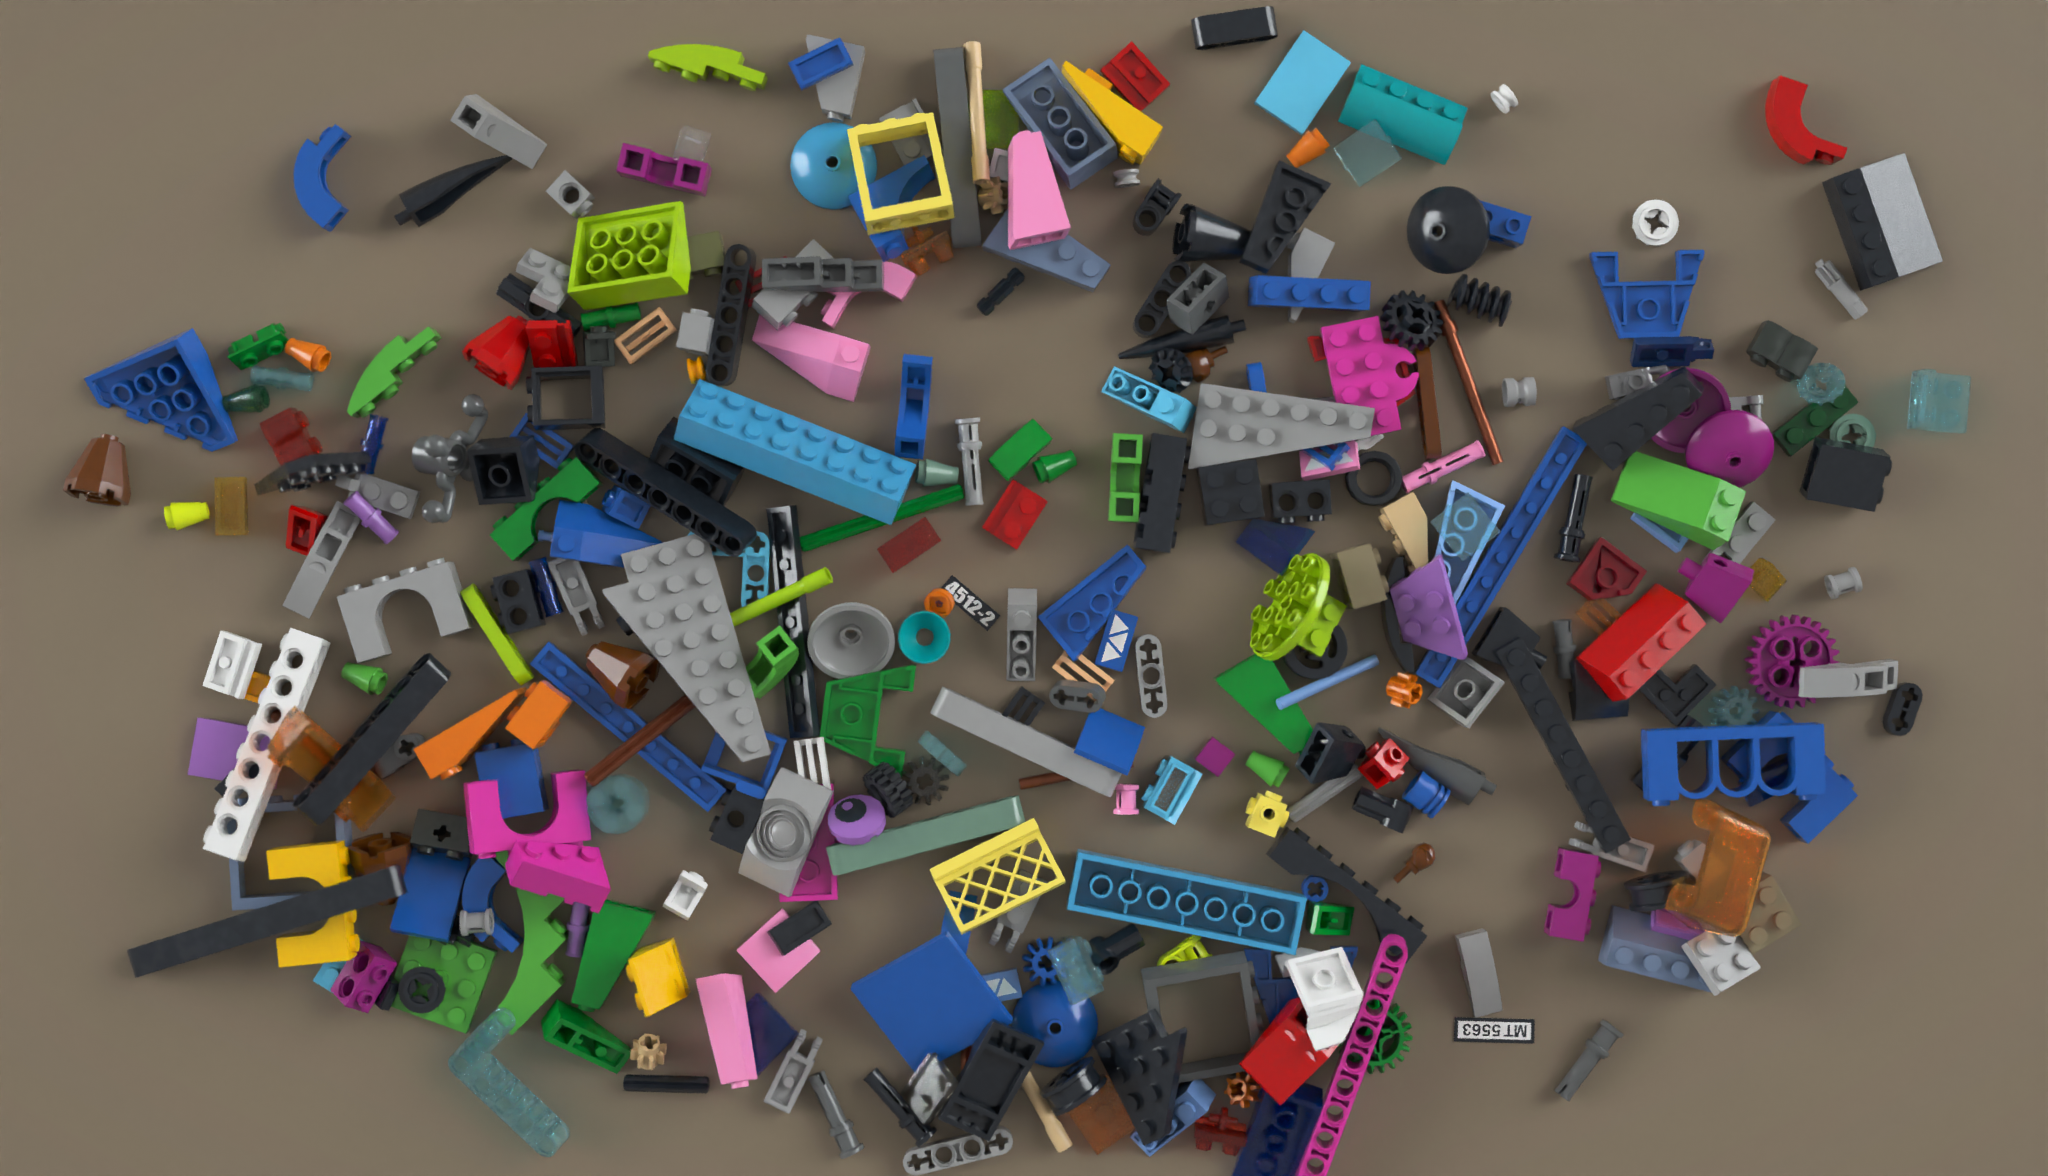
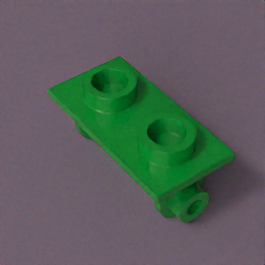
M272 323L256 331L259 339L256 342L251 334L232 342V346L228 347L230 354L228 358L242 371L255 366L258 362L282 353L289 340L284 335L286 331L281 323Z

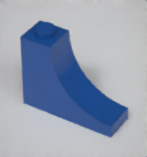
M925 155L867 186L872 209L911 202L918 191L935 179ZM858 190L849 195L848 198L867 232L860 192ZM904 228L869 235L883 262L896 258L902 252L909 249L904 236Z

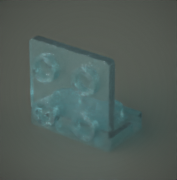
M1933 369L1912 371L1907 429L1965 433L1967 429L1971 377L1936 373V370Z
M1065 935L1061 937L1062 944L1047 950L1070 1004L1075 1005L1104 991L1102 986L1104 978L1099 967L1094 966L1090 958L1092 950L1086 939L1082 940L1081 936Z

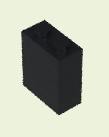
M1815 437L1800 492L1807 500L1875 512L1876 505L1880 504L1883 498L1884 488L1882 485L1885 476H1889L1891 472V457L1883 449Z

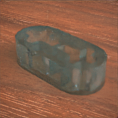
M926 730L917 740L956 776L959 777L968 765L930 731Z

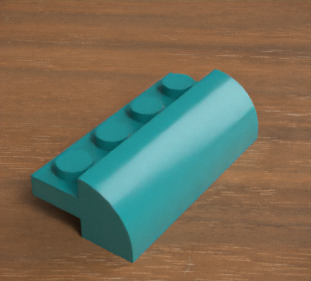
M1361 64L1338 122L1445 165L1458 140L1468 108Z

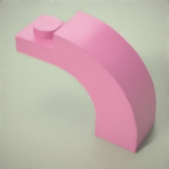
M885 261L884 291L882 292L903 302L917 276L898 264ZM828 292L835 296L833 301L828 299L821 311V314L824 316L822 319L823 323L834 329L849 302L861 292Z

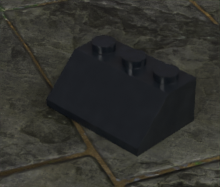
M673 417L657 437L649 459L725 506L739 483L745 468L674 440L678 419Z

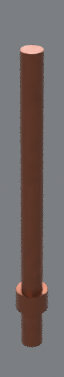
M1445 300L1437 301L1434 307L1435 310L1441 312L1438 318L1444 323L1440 327L1442 337L1445 336L1492 465L1499 464L1504 461L1456 332L1459 331L1455 320L1452 321Z

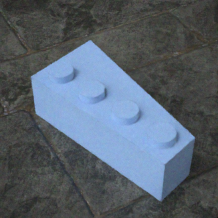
M1452 480L1434 557L1437 555L1443 556L1456 605L1505 505Z

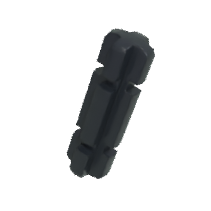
M1016 267L1007 274L1006 279L1003 278L987 293V298L983 297L977 303L978 310L983 315L988 316L995 309L994 306L999 305L1014 290L1013 287L1015 285L1018 287L1024 281V274Z

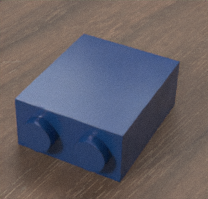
M520 739L510 740L511 746L500 747L499 742L482 745L483 751L474 753L479 781L493 779L498 782L502 819L544 812L549 809L538 748L532 749Z

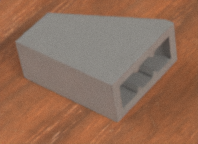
M809 34L806 36L808 52L833 41L832 39ZM843 42L854 65L816 84L823 114L827 115L829 120L844 122V118L852 119L865 57L864 46Z

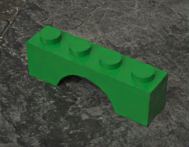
M570 457L558 466V474L552 479L546 477L536 486L538 492L535 493L534 501L517 503L514 506L516 511L509 518L505 515L492 526L495 530L490 534L491 538L512 561H519L539 543L536 521L545 505L560 498H568L578 503H583L603 485L601 480L578 457H575L573 460Z

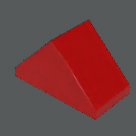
M291 505L288 513L286 548L308 556L329 516L304 506Z

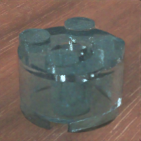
M622 773L609 775L599 784L592 787L587 795L589 818L604 833L621 834L628 832L639 825L645 818L649 807V794L645 785L633 776ZM615 798L624 801L621 810L619 807L614 808L612 803L615 801Z

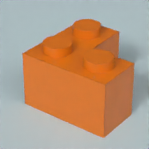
M546 680L540 681L539 684L534 682L524 694L527 698L526 701L520 706L516 705L506 718L509 723L505 729L532 749L544 746L560 725V718L573 702V700Z

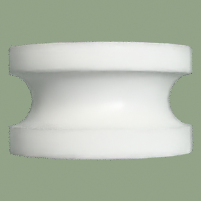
M1505 84L1499 87L1498 92L1493 91L1491 93L1493 102L1505 114L1510 111V106L1515 107L1518 105L1516 96Z

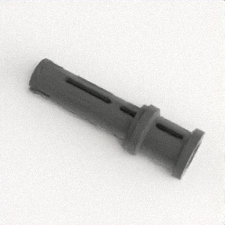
M1604 1019L1601 1020V1027L1592 1039L1588 1038L1586 1040L1585 1046L1587 1048L1558 1087L1554 1089L1556 1093L1561 1094L1560 1096L1569 1102L1599 1060L1607 1058L1609 1056L1608 1051L1615 1041L1624 1036L1622 1032Z
M822 1070L807 1079L810 1081L831 1126L829 1134L837 1142L841 1151L839 1156L841 1159H844L864 1149V1145L859 1143L852 1128L854 1126L853 1122L850 1119H846L825 1074L826 1072Z

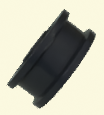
M1339 625L1335 626L1331 634L1334 650L1330 658L1327 655L1329 643L1322 657H1317L1311 653L1305 656L1308 660H1318L1320 662L1318 668L1304 666L1297 659L1294 648L1283 656V660L1287 667L1298 676L1308 679L1326 678L1338 671L1346 659L1348 645L1345 633ZM1299 647V650H1300L1301 653H1305V652H1306V650H1304L1303 648Z
M1682 870L1665 871L1626 881L1624 883L1625 889L1630 890L1632 897L1629 909L1636 912L1654 911L1679 906L1694 899L1693 893L1688 892L1685 881L1689 878V873Z
M1092 1056L1074 1063L1054 1077L1041 1090L1040 1095L1042 1098H1049L1053 1104L1052 1112L1055 1116L1063 1115L1093 1096L1106 1083L1107 1077L1105 1074L1099 1075L1094 1068L1095 1060Z

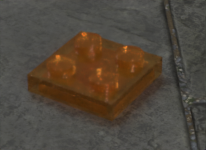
M1109 1075L1106 1076V1083L1093 1096L1067 1112L1097 1155L1135 1129Z

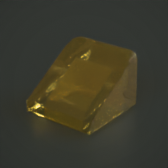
M1759 558L1750 567L1754 570L1749 586L1767 602L1787 581L1774 564L1763 558Z

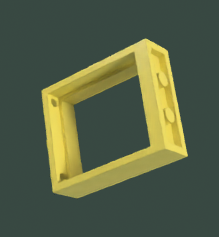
M933 112L927 114L916 113L911 117L901 119L890 118L881 123L871 125L860 124L854 128L847 129L868 235L955 218ZM928 134L941 196L872 209L860 147Z

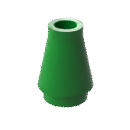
M1072 450L1039 456L1037 461L1032 462L1034 473L1040 483H1051L1069 469L1077 466V460Z

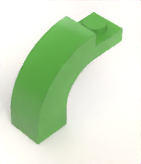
M780 625L756 643L759 648L758 653L746 666L755 699L757 697L758 699L762 698L787 675L798 659V648Z

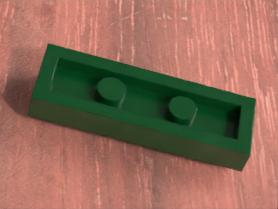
M1838 380L1771 434L1788 457L1793 456L1859 402L1842 380Z

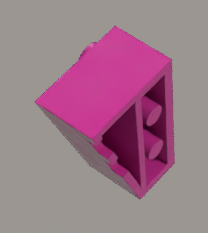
M516 840L505 863L510 886L545 897L548 893L563 897L564 903L573 905L574 901L591 906L590 911L595 913L600 912L611 890L599 847Z

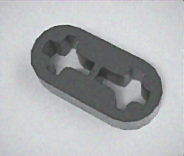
M1060 680L1051 689L1049 697L1052 704L1057 708L1092 713L1101 708L1105 702L1106 694L1104 689L1095 683ZM1060 690H1065V695H1068L1067 699H1064L1063 695L1059 693ZM1089 693L1096 699L1094 703L1091 702L1090 697H1087Z

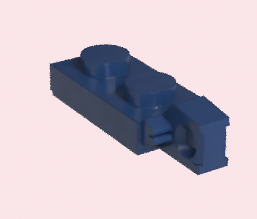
M1692 336L1637 337L1633 341L1630 363L1633 367H1656L1666 365L1667 367L1690 366V362H1694L1696 359H1712L1714 347L1711 339Z

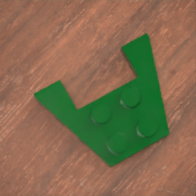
M911 664L827 681L820 737H824V742L851 755L862 758L874 766L887 762L902 777L906 750L876 746L883 688L913 692L916 665Z

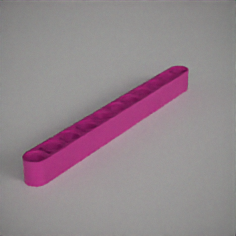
M1388 935L1381 942L1363 990L1360 1009L1346 1036L1295 1176H1327L1407 961V944L1404 938L1399 935ZM1396 945L1402 949V952L1397 956H1391L1386 952L1387 948ZM1386 972L1392 976V979L1389 982L1382 983L1376 977L1378 974ZM1372 999H1377L1382 1003L1378 1009H1371L1366 1004ZM1361 1026H1368L1372 1029V1032L1369 1035L1362 1036L1358 1034L1357 1029ZM1355 1052L1359 1053L1362 1059L1358 1062H1351L1347 1056ZM1342 1079H1348L1352 1082V1085L1349 1088H1341L1337 1083ZM1335 1105L1339 1106L1343 1111L1334 1115L1329 1113L1327 1109ZM1321 1132H1328L1333 1137L1330 1140L1324 1141L1319 1139L1318 1135ZM1313 1158H1318L1323 1162V1164L1314 1167L1310 1165L1308 1161Z

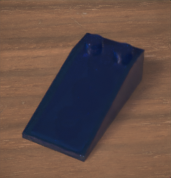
M1303 1083L1282 1105H1279L1261 1088L1258 1094L1259 1101L1255 1103L1231 1176H1295L1323 1108V1088Z

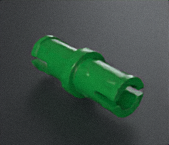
M638 302L617 307L609 306L606 309L589 313H580L584 332L590 330V326H610V328H616V324L642 320Z

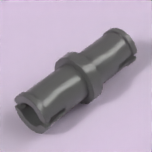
M1572 619L1553 620L1556 646H1553V653L1557 655L1558 678L1560 679L1571 678L1569 662L1575 660L1574 652L1577 651L1576 644H1573Z

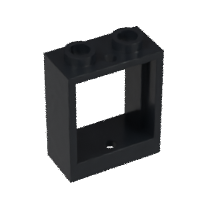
M602 366L531 368V376L526 377L527 394H532V405H527L528 423H533L535 431L606 428L604 372ZM591 379L592 418L542 420L541 380Z

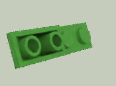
M428 326L409 342L400 335L389 342L372 360L358 381L347 409L348 414L352 417L358 418L361 416L364 418L376 409L375 404L383 398L388 400L399 392L397 387L403 383L396 373L408 371L414 366V359L421 354L425 356L438 347L436 342L442 339L438 332Z

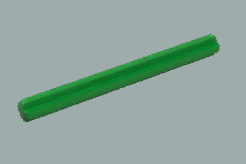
M957 484L901 503L893 522L962 500L964 498L962 486ZM864 515L801 536V550L806 552L887 524Z

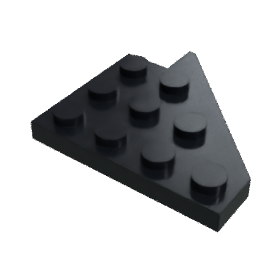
M368 452L310 454L284 463L254 485L258 496L278 489L280 493L292 490L298 492L311 488L312 483L319 482V484L334 481L337 479L336 475H351L361 472V466L371 463Z
M1156 1009L1092 1040L1143 1145H1147L1170 1133L1187 1037L1186 1027L1169 1035Z

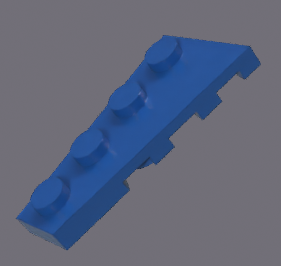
M1127 544L1038 616L1074 663L1146 570V566Z

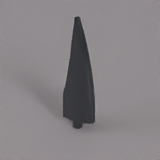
M504 155L464 165L435 176L400 193L399 196L406 209L395 215V219L400 226L412 219L418 227L443 214L459 198L513 158Z
M1228 315L1207 320L1193 335L1180 328L1136 345L1118 355L1119 359L1153 357L1158 351L1165 348L1176 349L1181 353L1193 352L1204 348L1210 349L1234 343L1233 334L1245 331L1246 326L1244 319L1230 322Z

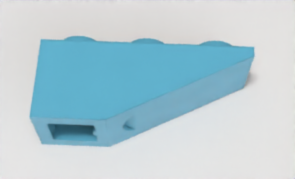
M1115 366L1101 391L1113 399L1182 433H1185L1197 409L1187 399Z

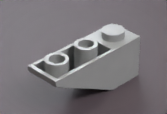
M477 94L464 96L450 121L476 139L531 169L534 168L548 145Z
M1008 588L1006 681H1035L1037 589Z

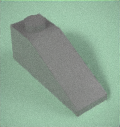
M1305 227L1300 234L1296 232L1287 248L1291 249L1288 256V277L1318 278L1335 243ZM1288 307V321L1291 323L1296 322L1303 308Z

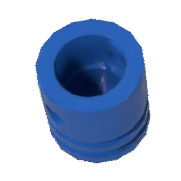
M1421 770L1406 787L1402 799L1412 804L1417 810H1421L1423 814H1427V817L1431 819L1444 806L1451 791L1448 788L1444 790L1445 787L1442 784L1439 785L1438 781Z

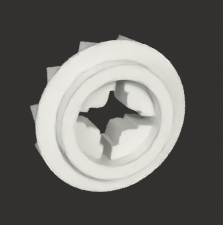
M1646 201L1633 214L1632 228L1636 238L1646 245H1663L1669 242L1677 233L1679 226L1677 212L1665 201ZM1658 214V222L1664 227H1657L1651 233V224L1647 223L1644 219H1653Z

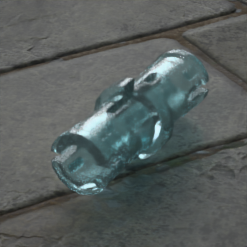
M254 365L251 370V383L276 386L278 390L291 388L310 392L314 384V375L312 373L288 371L287 367L274 369Z

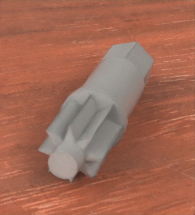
M1820 259L1815 263L1817 266L1816 271H1814L1854 320L1868 311V308L1860 300L1859 296L1846 282L1845 277L1830 260L1824 262L1823 259Z

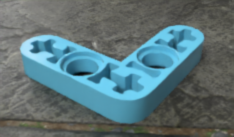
M756 531L757 536H760V541L765 542V548L762 547L759 553H755L753 547H748L745 553L737 556L743 557L742 607L748 605L747 599L753 597V590L747 591V584L752 586L764 585V591L757 590L758 599L769 595L770 539L765 533ZM716 548L715 552L712 551V554L716 556H730ZM753 565H760L764 570V577L758 582L752 581L748 576V570Z

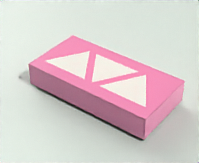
M1355 440L1345 442L1350 449L1347 453L1343 452L1341 455L1343 458L1340 462L1336 461L1334 464L1336 467L1333 471L1304 452L1299 451L1302 479L1308 481L1360 470L1357 442ZM1333 444L1327 445L1334 451L1337 449V446ZM1312 448L1327 459L1330 458L1328 454L1319 448Z

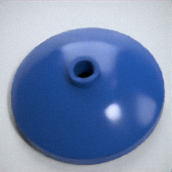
M1056 980V985H1052L1051 981H1046L1045 986H1040V983L1034 985L1018 1000L1012 1015L1013 1028L1044 1042L1034 1062L1046 1067H1064L1077 1062L1091 1049L1093 1045L1092 1040L1097 1035L1098 1018L1091 999L1079 987L1065 981ZM1052 1023L1060 1024L1061 1028L1058 1032L1050 1030Z

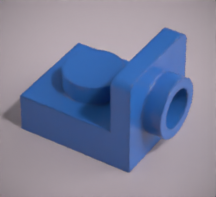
M614 485L612 489L605 493L602 499L603 507L601 510L639 529L650 505Z

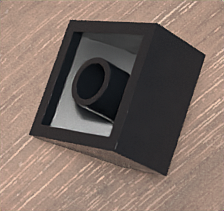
M534 435L480 439L466 450L479 505L532 502L535 500L540 461Z

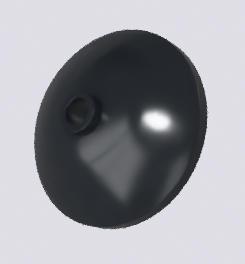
M1443 186L1432 189L1417 200L1409 214L1407 239L1410 249L1415 258L1424 267L1433 272L1454 274L1470 268L1481 258L1489 241L1490 224L1487 212L1480 200L1463 188ZM1438 226H1441L1443 230L1441 236L1437 234Z

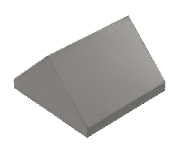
M1466 657L1464 660L1458 659L1441 688L1436 687L1427 699L1458 724L1470 728L1505 682L1469 657Z

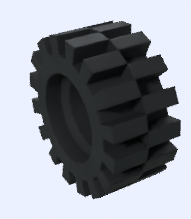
M882 762L863 775L864 786L868 789V794L880 801L884 807L885 814L889 815L890 818L896 817L913 804V796L910 795V789L906 787L907 783L901 779L899 772H895L893 766L890 767L889 763Z

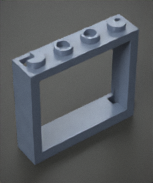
M299 794L293 795L294 800H283L282 795L270 796L265 812L295 811L293 803ZM248 797L238 798L240 806H244L248 801ZM346 797L334 810L336 841L344 840L345 847L352 846L353 840L350 797ZM232 819L227 825L229 834L234 833L237 829V821L235 819ZM229 858L232 910L258 909L312 892L246 895L244 862ZM350 862L347 865L348 876L354 879V868Z

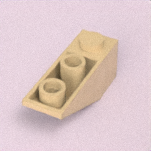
M1409 492L1381 507L1379 511L1382 515L1378 516L1385 531L1390 530L1394 536L1395 541L1392 544L1400 557L1404 555L1409 564L1406 570L1410 576L1411 572L1428 564L1427 515L1415 493Z

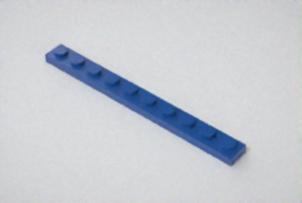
M1565 426L1559 430L1455 605L1465 644L1468 643L1587 445L1578 434ZM1428 649L1414 674L1440 689L1456 663L1457 658Z

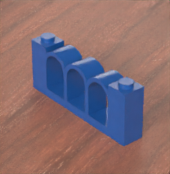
M1803 722L1641 729L1643 798L1652 801L1653 806L1670 805V800H1679V794L1691 799L1705 798L1714 790L1736 798L1747 796L1755 788L1775 796L1789 793L1799 795V800H1816L1817 795L1826 794L1824 724ZM1787 737V777L1779 786L1768 787L1761 777L1759 738ZM1746 739V779L1739 787L1727 789L1722 784L1719 776L1718 740ZM1705 740L1706 779L1699 788L1691 791L1685 790L1678 778L1677 742Z

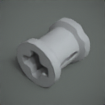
M1850 567L1847 572L1824 576V583L1831 599H1837L1839 595L1851 591L1861 592L1863 589L1861 577L1855 567Z
M488 908L485 912L468 913L466 910L461 911V935L468 936L469 933L481 932L492 935L494 932L493 910Z

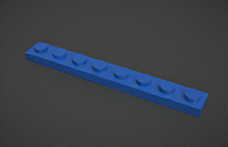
M548 642L530 663L531 666L623 742L627 741L648 724L647 721L632 709H624L614 703L594 677L552 642ZM662 734L637 753L707 812L712 809L727 791V788L713 776L700 771L701 766Z

